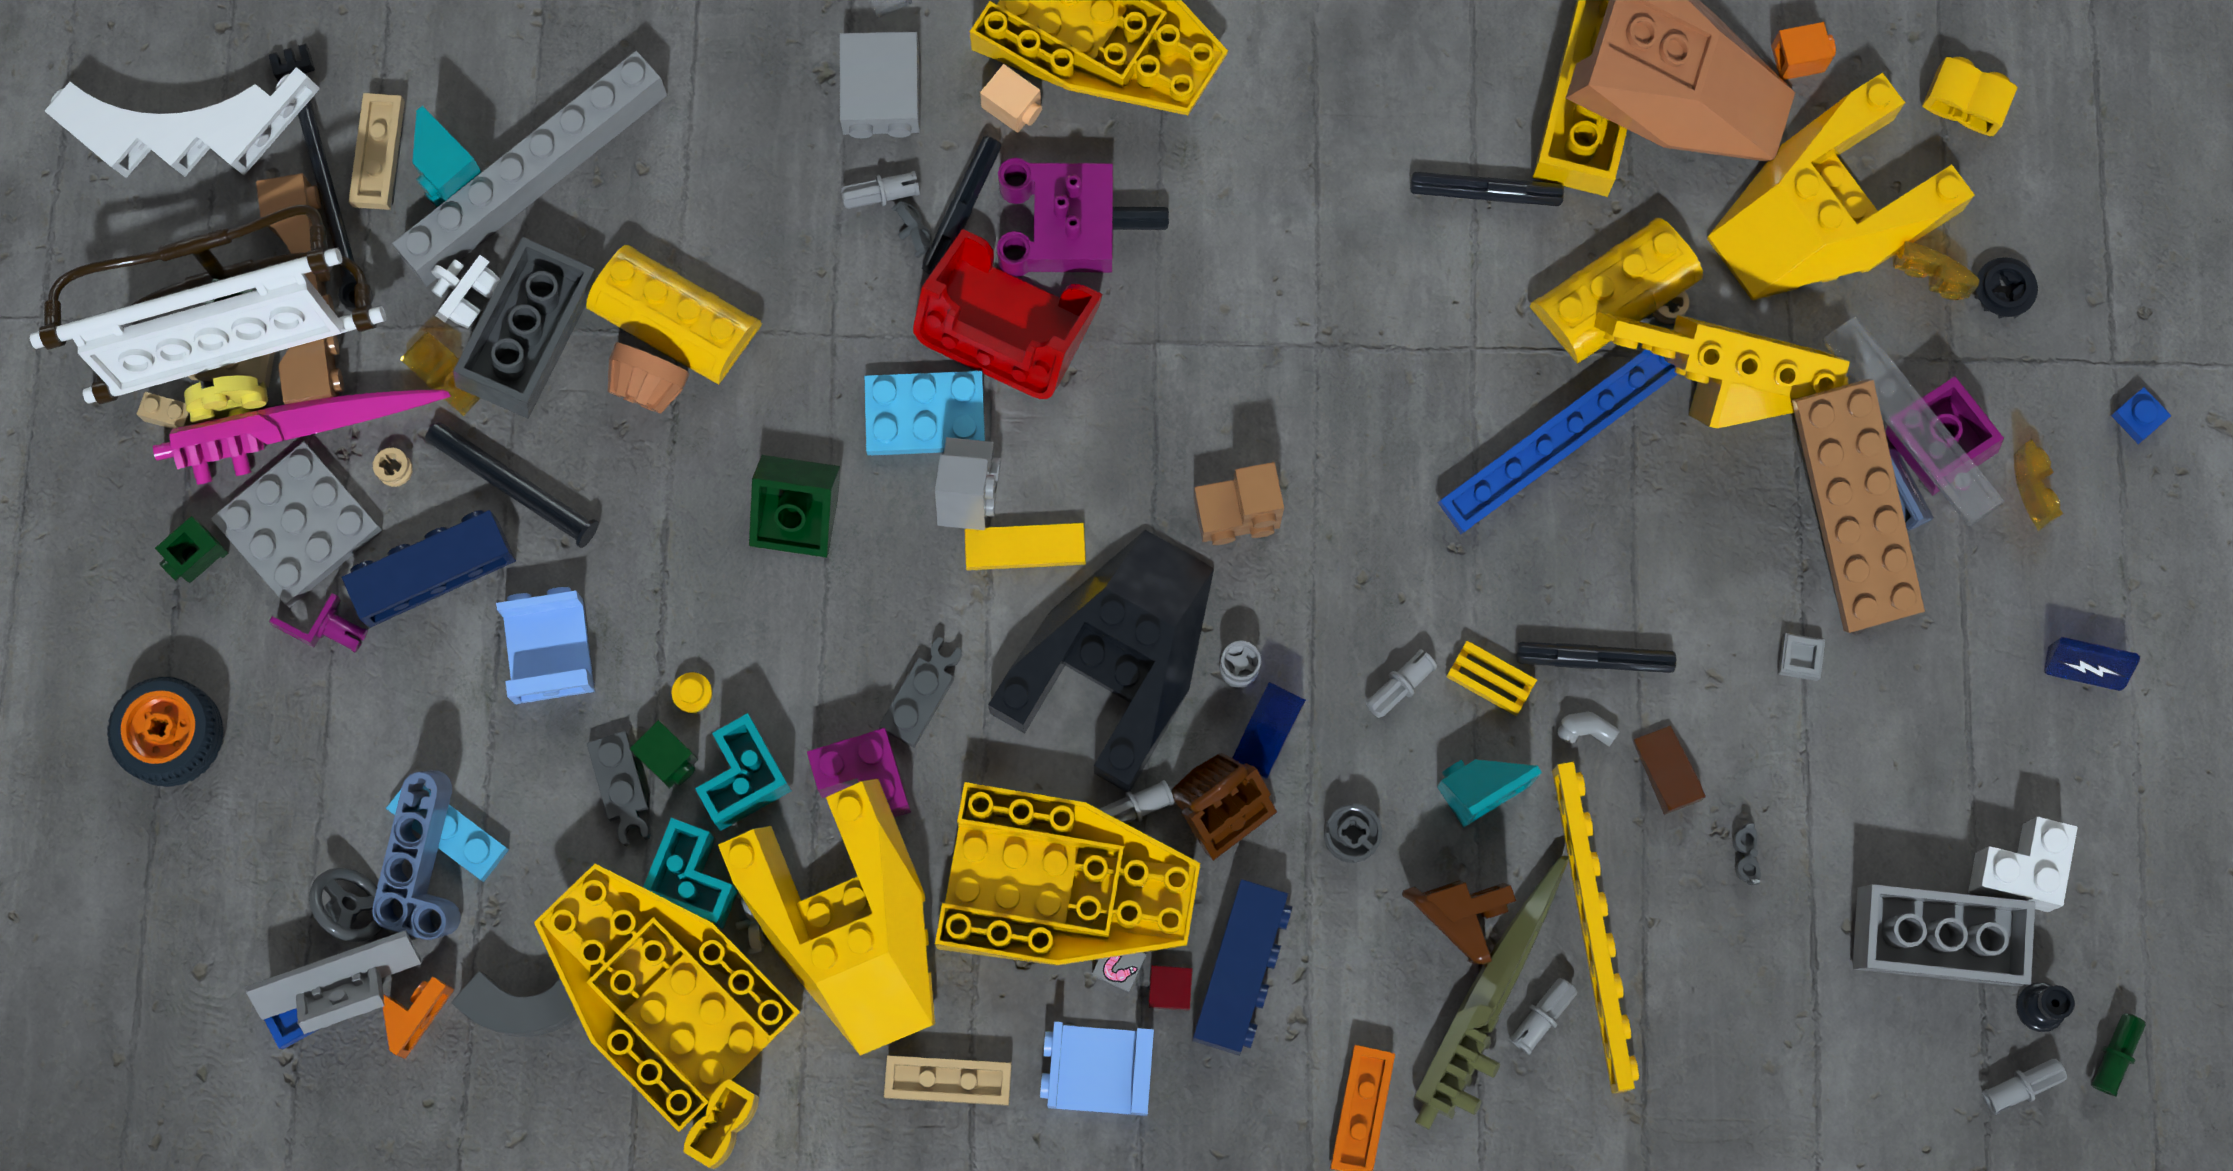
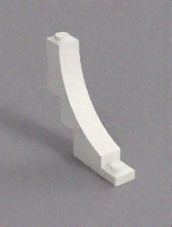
M296 67L291 74H287L280 79L276 86V91L271 96L254 84L232 98L199 110L182 113L153 114L121 109L107 104L85 93L69 82L65 88L60 89L54 94L51 104L46 108L45 112L125 178L131 174L151 150L186 177L210 148L242 175H245L320 88Z

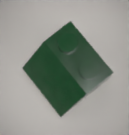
M762 455L752 477L749 546L827 558L838 503L840 466Z

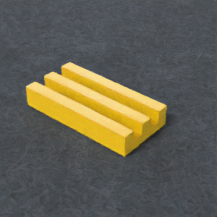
M1466 641L1446 676L1516 717L1537 682V679L1469 641ZM1469 654L1477 660L1485 663L1486 665L1494 668L1502 674L1519 682L1520 684L1524 685L1523 689L1508 682L1507 680L1492 673L1491 671L1476 664L1475 662L1467 659L1466 657ZM1461 666L1517 697L1516 702L1510 701L1460 673Z

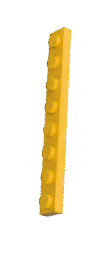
M1574 762L1562 763L1553 769L1552 774L1567 855L1569 856L1568 860L1612 1094L1635 1089L1634 1081L1639 1080V1071L1635 1056H1629L1626 1039H1631V1028L1628 1016L1626 1014L1621 1015L1618 998H1623V985L1620 974H1613L1611 957L1616 956L1615 942L1612 933H1606L1603 917L1608 916V905L1604 892L1598 893L1596 876H1600L1601 872L1597 852L1590 851L1588 836L1593 835L1592 820L1589 812H1583L1581 796H1585V782L1582 773L1576 772Z

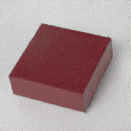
M1151 965L1149 1008L1190 1011L1193 968Z

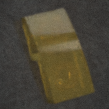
M1905 241L1895 255L1894 269L1903 270L1906 275L1916 278L1931 276L1929 291L1940 293L1945 299H1968L1979 285V278L1970 270L1934 249Z
M428 331L400 358L432 390L448 391L451 397L443 400L462 416L480 400L479 397L456 388L453 370L459 359Z
M2031 439L2014 453V470L2024 506L2039 531L2053 523L2064 513L2060 509V501L2055 492L2050 488H2046L2043 484L2054 473L2051 468L2050 458Z

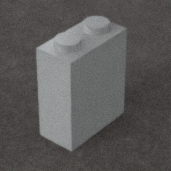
M917 32L840 33V122L843 135L849 134L851 137L862 139L869 138L873 134H888L892 137L903 138L910 136L911 133H920L919 43Z

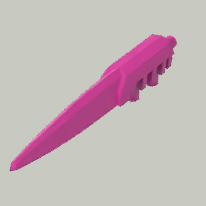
M446 390L390 391L337 396L285 404L174 428L169 434L170 442L153 445V453L157 461L174 457L177 469L192 466L196 483L199 485L213 481L208 465L210 461L213 462L231 457L236 476L249 474L252 471L247 453L264 450L265 444L268 445L369 421L451 397V395Z

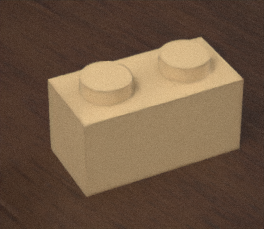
M148 392L144 393L137 415L143 421L170 429L194 424L190 420V413L186 411L184 402Z

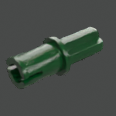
M2124 1013L2121 1016L2109 1046H2103L2102 1051L2105 1052V1055L2090 1086L2105 1094L2117 1097L2118 1089L2129 1064H2134L2136 1061L2132 1056L2145 1029L2146 1022L2128 1013Z

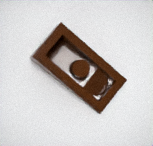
M1671 725L1633 739L1635 748L1664 815L1700 802L1706 797L1700 781Z

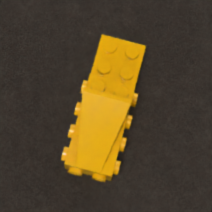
M1599 311L1596 317L1594 327L1605 332L1604 339L1631 349H1637L1638 342L1642 343L1641 348L1665 357L1666 362L1676 366L1675 373L1684 375L1687 379L1697 381L1689 416L1712 428H1722L1794 413L1792 400L1848 385L1846 374L1850 361L1825 351L1677 315L1673 330Z

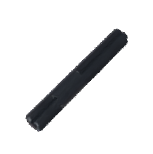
M989 136L982 138L924 259L922 269L926 273L931 274L958 234L965 228L972 213V208L1001 149V143L998 140Z
M1414 172L1410 182L1411 193L1420 195L1560 206L1564 199V186L1555 183Z
M1520 642L1516 649V659L1519 664L1549 665L1566 668H1598L1671 673L1675 671L1677 660L1674 651L1600 647L1583 644Z

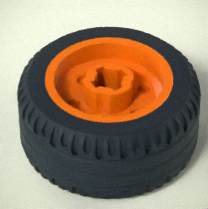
M175 677L150 678L132 686L130 690L122 694L120 700H117L108 720V743L115 760L132 776L155 786H178L195 780L200 774L205 773L211 767L210 765L217 758L218 751L221 750L223 743V721L216 704L205 692L193 684Z

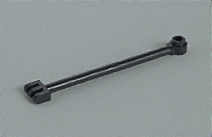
M306 43L298 45L302 59L297 61L292 48L284 50L287 63L281 65V59L277 52L269 54L273 74L278 82L283 76L291 74L296 67L304 74L315 71ZM309 101L298 113L331 238L334 248L339 249L341 256L355 262L311 101ZM339 266L343 282L339 288V300L348 311L352 312L355 309V303H352V299L355 296L354 287L357 284L356 279L348 269ZM371 291V304H372L373 294H372V291Z

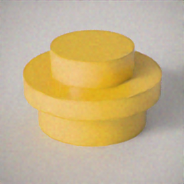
M695 672L685 673L674 682L671 691L672 699L676 706L684 712H699L706 708L712 699L711 684L702 674Z

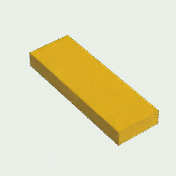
M1084 523L988 527L985 530L964 529L966 570L1086 565Z

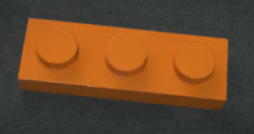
M1358 1045L1353 1046L1330 1164L1331 1170L1373 1171L1395 1053Z

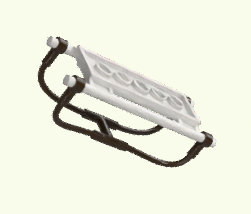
M295 205L230 230L223 228L160 246L156 251L94 262L66 272L52 285L48 300L44 304V326H41L38 332L30 334V341L35 349L45 347L47 350L64 346L67 340L73 339L78 346V354L97 375L96 381L92 383V387L83 389L84 400L88 404L94 402L105 404L116 401L119 395L355 329L359 332L374 329L377 323L386 321V314L382 306L372 308L370 286L367 284L361 268L352 260L341 256L338 248L327 250L326 228L322 224L319 212L309 205ZM307 215L312 222L310 227L311 251L305 253L279 255L257 261L249 259L223 267L209 250L226 245L227 243L229 244L232 242V239L255 232L293 216ZM193 254L207 271L186 277L183 282L148 294L130 306L61 325L59 295L68 283L82 276L157 260L168 261ZM334 265L348 269L354 275L357 283L354 287L355 309L352 310V314L338 318L304 275L305 273L321 274L331 271ZM212 279H219V281L212 282ZM248 289H257L256 291H252L249 293L241 294L238 296L209 303L185 311L152 319L128 327H122V325L128 324L152 316L160 315L163 313L192 306L216 298L224 297Z

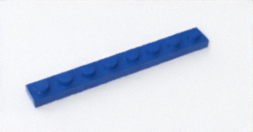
M1645 349L1437 503L1460 534L1464 533L1678 375L1674 372L1676 366L1666 362L1665 357L1653 354L1650 350Z

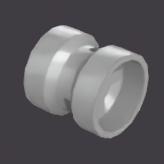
M1236 641L1229 644L1221 657L1220 674L1223 680L1236 688L1251 685L1258 677L1261 665L1259 651L1254 645L1246 641Z

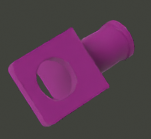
M334 593L330 595L308 634L273 616L269 620L273 627L313 648L320 638L326 636L351 649L354 653L358 651L361 644L358 640L347 634H351L364 641L368 632L367 629L361 628L336 615V609L341 600Z

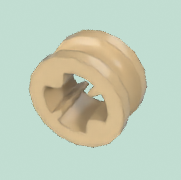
M1685 291L1672 299L1673 303L1680 305L1676 307L1674 313L1669 312L1668 306H1662L1653 312V316L1663 324H1674L1677 315L1684 316L1689 308V297Z
M394 447L381 450L373 461L375 475L385 485L391 487L405 484L413 472L410 459L400 449ZM396 459L401 468L398 472L394 469L395 474L389 475L384 466L387 462L391 465L390 460Z

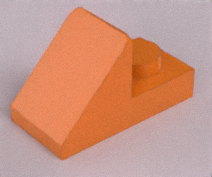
M432 976L429 982L423 981L416 988L410 999L413 1003L410 1009L392 997L383 994L385 1003L383 1013L389 1051L396 1056L406 1059L454 989Z

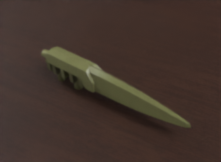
M1569 856L1558 858L1539 882L1490 954L1492 962L1483 965L1469 989L1414 1096L1423 1103L1415 1120V1123L1429 1130L1438 1113L1453 1119L1456 1113L1454 1111L1456 1106L1473 1115L1479 1110L1482 1102L1481 1099L1464 1090L1466 1086H1470L1473 1080L1471 1076L1475 1069L1494 1078L1500 1068L1499 1062L1483 1055L1484 1050H1488L1492 1043L1490 1036L1487 1034L1493 1032L1500 1018L1499 1015L1533 948L1562 879Z

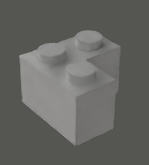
M946 437L944 455L940 454L935 486L937 526L985 530L987 516L994 517L996 506L995 482L999 481L1001 458L994 457V442Z

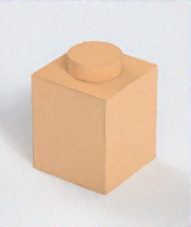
M1005 64L1000 67L980 92L981 107L1017 133L1020 132L1025 124L1028 126L1032 125L1042 111L1040 89Z

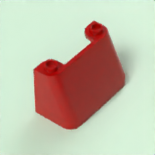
M962 229L922 286L913 325V332L916 338L926 347L974 370L982 371L983 374L1038 399L1050 398L1060 384L1100 306L1103 294L1080 284L1067 286L1060 298L993 267L994 251L984 238Z

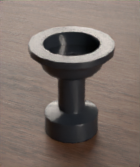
M2033 983L2025 987L2018 995L2016 1002L2017 1015L2021 1022L2029 1029L2037 1032H2049L2057 1028L2064 1018L2073 1012L2075 1007L2074 997L2067 988L2058 985L2052 986L2046 983Z

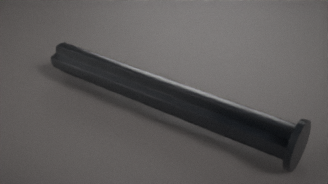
M441 422L432 424L425 435L428 443L574 538L578 547L583 548L595 535L599 526L597 520L592 519L589 521Z

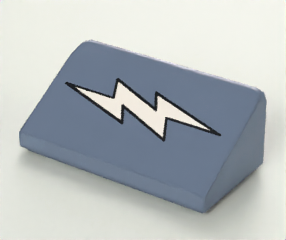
M1889 449L1906 528L1910 531L1931 521L1933 515L1900 454L1895 449Z

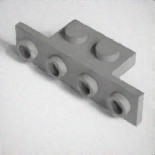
M405 930L246 986V993L262 1020L297 1008L298 1024L303 1033L307 1034L385 1006L382 978L420 965L421 958Z

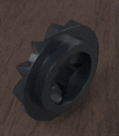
M2002 257L1987 262L1980 269L1974 281L1976 289L1975 299L1980 300L1984 306V311L1996 314L1999 319L2003 317L2016 318L2032 307L2038 294L2037 280L2031 269L2023 262L2013 258ZM2000 280H2003L2006 286L2019 285L2009 294V298L2006 297L2005 293H1993V290L2000 285Z

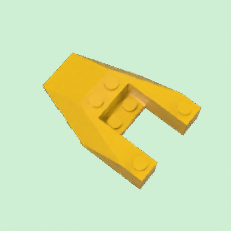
M1883 72L1850 92L1780 145L1774 160L1768 161L1707 237L1709 243L1751 300L1799 289L1800 286L1819 281L1823 283L1836 280L1839 276L1859 271L1861 273L1868 272L1961 213L1975 196L1951 164L1878 211L1837 157L1838 155L1894 121L1905 104V101Z
M878 779L861 781L826 797L857 877L802 901L772 826L752 829L718 844L733 884L778 956L859 1055L935 1025L931 972L928 973L926 946L929 945L928 929H925L923 912L925 893Z

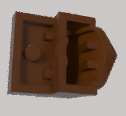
M1219 753L1193 768L1171 790L1175 803L1183 810L1181 813L1205 853L1213 861L1277 813L1269 798L1271 793L1258 770L1254 766L1247 763L1242 764L1223 753Z
M1460 880L1423 893L1415 886L1402 892V896L1410 900L1468 957L1467 961L1473 964L1492 962L1476 914L1481 913V916L1485 917V919L1509 912L1507 904L1516 901L1511 885L1506 883L1469 894L1466 882Z

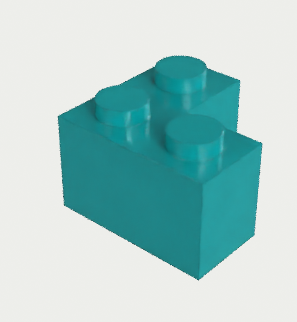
M748 713L712 733L731 769L695 789L711 819L720 831L792 791Z
M671 818L643 888L723 929L738 890L730 883L702 873L715 838L709 831Z

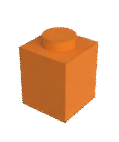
M1824 22L1779 30L1771 45L1779 77L1782 80L1823 73L1836 54L1834 38L1831 34L1827 35Z

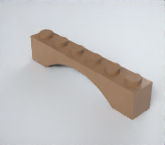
M303 173L256 181L261 218L295 205H309L315 209L321 208L317 186H312ZM297 215L268 226L287 245L291 254L311 251L310 227L312 222L309 216ZM330 271L314 275L312 272L305 273L304 275L335 313L332 297L330 294L326 295L325 282L330 281ZM337 335L291 347L287 350L279 363L284 404L337 397L339 392L344 391L341 370L335 367L334 355L339 354Z

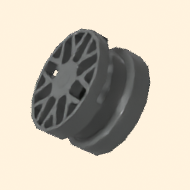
M1352 803L1341 806L1331 814L1325 825L1324 839L1326 847L1334 857L1343 862L1357 863L1365 861L1374 854L1381 843L1383 830L1380 819L1373 810L1364 805Z

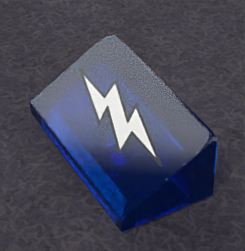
M2061 637L2048 646L2044 671L2045 674L2121 691L2127 686L2139 664L2140 655Z

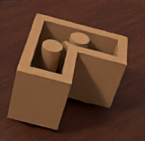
M1275 462L1235 469L1234 480L1194 487L1193 499L1202 542L1212 541L1213 545H1223L1235 541V536L1251 534L1252 538L1266 537L1274 534V529H1278L1281 526L1284 504Z

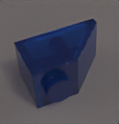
M1269 682L1232 758L1242 764L1247 763L1254 766L1260 776L1267 779L1303 710L1306 700Z

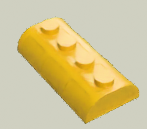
M1655 218L1632 236L1615 245L1601 257L1580 271L1578 270L1570 278L1531 302L1530 308L1578 364L1611 342L1604 339V331L1594 327L1598 311L1640 322L1703 279V270L1695 253L1678 232L1664 219Z
M630 245L622 246L600 272L590 289L586 305L588 310L718 385L762 326L759 319L741 311L719 298V296L701 288L672 269L637 251V249Z

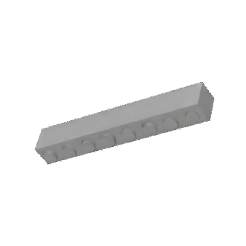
M637 51L633 52L392 243L393 246L427 287L437 279L431 272L435 265H439L447 270L454 259L460 261L664 99L667 93L661 77Z

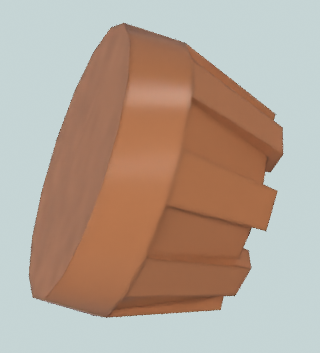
M616 342L609 357L608 392L620 398L623 397L628 402H635L645 409L661 414L683 390L690 373L657 356Z

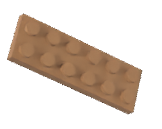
M1866 379L1792 400L1844 631L1851 633L1925 612L1874 380Z

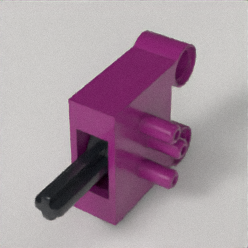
M1010 158L999 167V189L1004 200L1012 204H1021L1029 200L1032 194H1035L1034 242H1031L1023 233L1013 231L1004 234L997 244L999 268L1014 277H1021L1028 272L1112 273V230L1168 229L1169 211L1166 207H1113V164L1028 163L1021 158ZM1012 176H1021L1026 180L1020 186H1011L1006 182ZM1011 249H1020L1025 253L1019 260H1010L1005 256Z

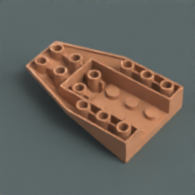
M1609 0L1593 53L1576 64L1566 99L1664 148L1768 162L1774 160L1777 155L1795 92L1711 9L1699 0Z

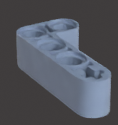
M439 770L410 774L402 785L372 910L374 920L379 926L396 932L406 930L408 935L425 940H432L452 934L458 928L461 920L459 908L455 903L427 894L452 794V784L449 777ZM424 783H425V787H426V788L431 789V795H430V796H429V792H428L427 790H424V789H423ZM420 805L419 809H427V810H417V806ZM415 819L423 827V834L420 839L416 838L412 832V824ZM405 859L409 860L413 867V874L410 879L402 871V864ZM395 899L399 900L403 906L401 918H398L392 909ZM433 909L440 914L442 919L439 929L435 928L430 920V914Z

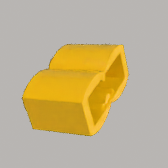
M1945 57L1936 71L1922 107L1942 118L1958 121L1963 126L1978 133L1994 136L2003 125L2018 87L2010 82L2009 78L2004 74L1982 72L1974 67L1970 60L1964 57Z
M730 1079L721 1083L709 1099L706 1116L698 1120L690 1129L684 1143V1153L708 1168H718L732 1153L736 1143L737 1132L744 1129L754 1117L759 1097Z

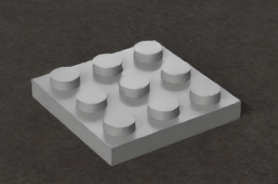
M302 442L211 518L289 608L382 531L305 442Z

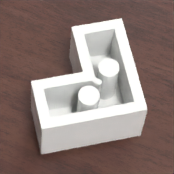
M2035 817L2024 823L2017 853L1991 846L1975 853L1968 892L1986 897L2034 901L2035 909L2045 912L2062 907L2064 905L2078 827L2041 817Z

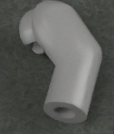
M1587 711L1569 714L1561 720L1562 725L1558 728L1557 733L1560 739L1566 743H1575L1578 736L1590 734L1607 746H1610L1620 730L1597 714Z

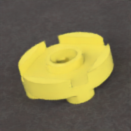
M233 375L213 378L214 386L202 389L201 382L190 386L184 392L186 411L190 413V420L193 423H201L214 420L215 418H224L255 411L265 406L268 402L266 384L262 382L258 386L257 378L252 376Z

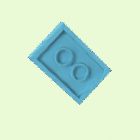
M982 371L864 376L866 452L868 456L942 453L945 450L946 437L985 441Z

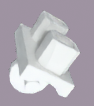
M479 255L461 280L456 277L464 267L459 261L454 259L447 270L439 265L434 266L431 272L439 280L431 291L437 296L442 297L448 287L453 289V292L435 315L443 322H446L449 318L454 323L467 329L481 310L464 299V296L472 287L484 297L490 299L500 281V278L486 267L489 263L488 260Z

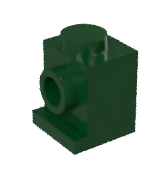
M193 516L189 517L155 547L164 558L159 563L160 566L175 581L182 577L189 583L195 580L218 558H224L229 554ZM197 550V552L187 560L188 554L191 551Z

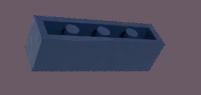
M482 510L471 512L461 519L462 523L448 529L446 527L436 528L428 532L424 536L425 539L411 546L410 544L396 546L388 551V556L373 562L369 560L353 566L350 569L351 573L341 578L359 619L367 627L371 628L516 562L499 521L490 510L486 512Z
M1241 879L1192 1041L1239 1056L1243 1046L1251 1049L1258 1026L1250 1022L1255 1007L1263 1009L1269 989L1268 984L1262 983L1266 967L1275 968L1281 945L1275 944L1274 940L1278 928L1286 930L1293 906L1285 904L1288 893Z

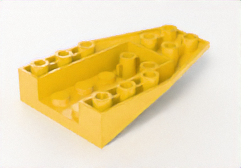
M999 0L997 4L989 1L970 30L971 49L1066 90L1183 115L1190 114L1228 54V50L1182 0Z
M964 782L957 819L959 828L945 903H942L935 939L937 949L1058 966L1187 946L1199 876V862L1086 802Z
M596 863L534 921L590 1042L678 1132L708 1104L711 1095L721 1083L727 1079L733 1080L800 1013L712 922Z

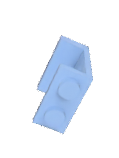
M557 587L549 589L547 595L531 597V594L519 593L508 596L505 602L496 603L497 611L504 619L511 680L505 681L507 697L514 704L595 692L584 602L576 590L571 591L569 587Z
M1054 1022V1031L1045 1032L1044 1056L1051 1057L1050 1073H1042L1040 1098H1047V1106L1051 1109L1147 1116L1154 1029L1137 1028V1031L1067 1026L1063 1025V1022Z

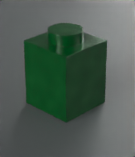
M659 720L630 748L631 752L669 789L675 783L677 785L683 784L695 771L693 765L698 761L695 755Z

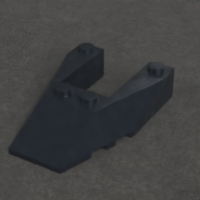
M1144 530L1050 611L1011 666L989 702L990 714L1025 734L1065 666L1069 667L1130 702L1126 712L1095 762L1094 774L1125 792L1131 791L1189 692L1214 568L1149 531Z

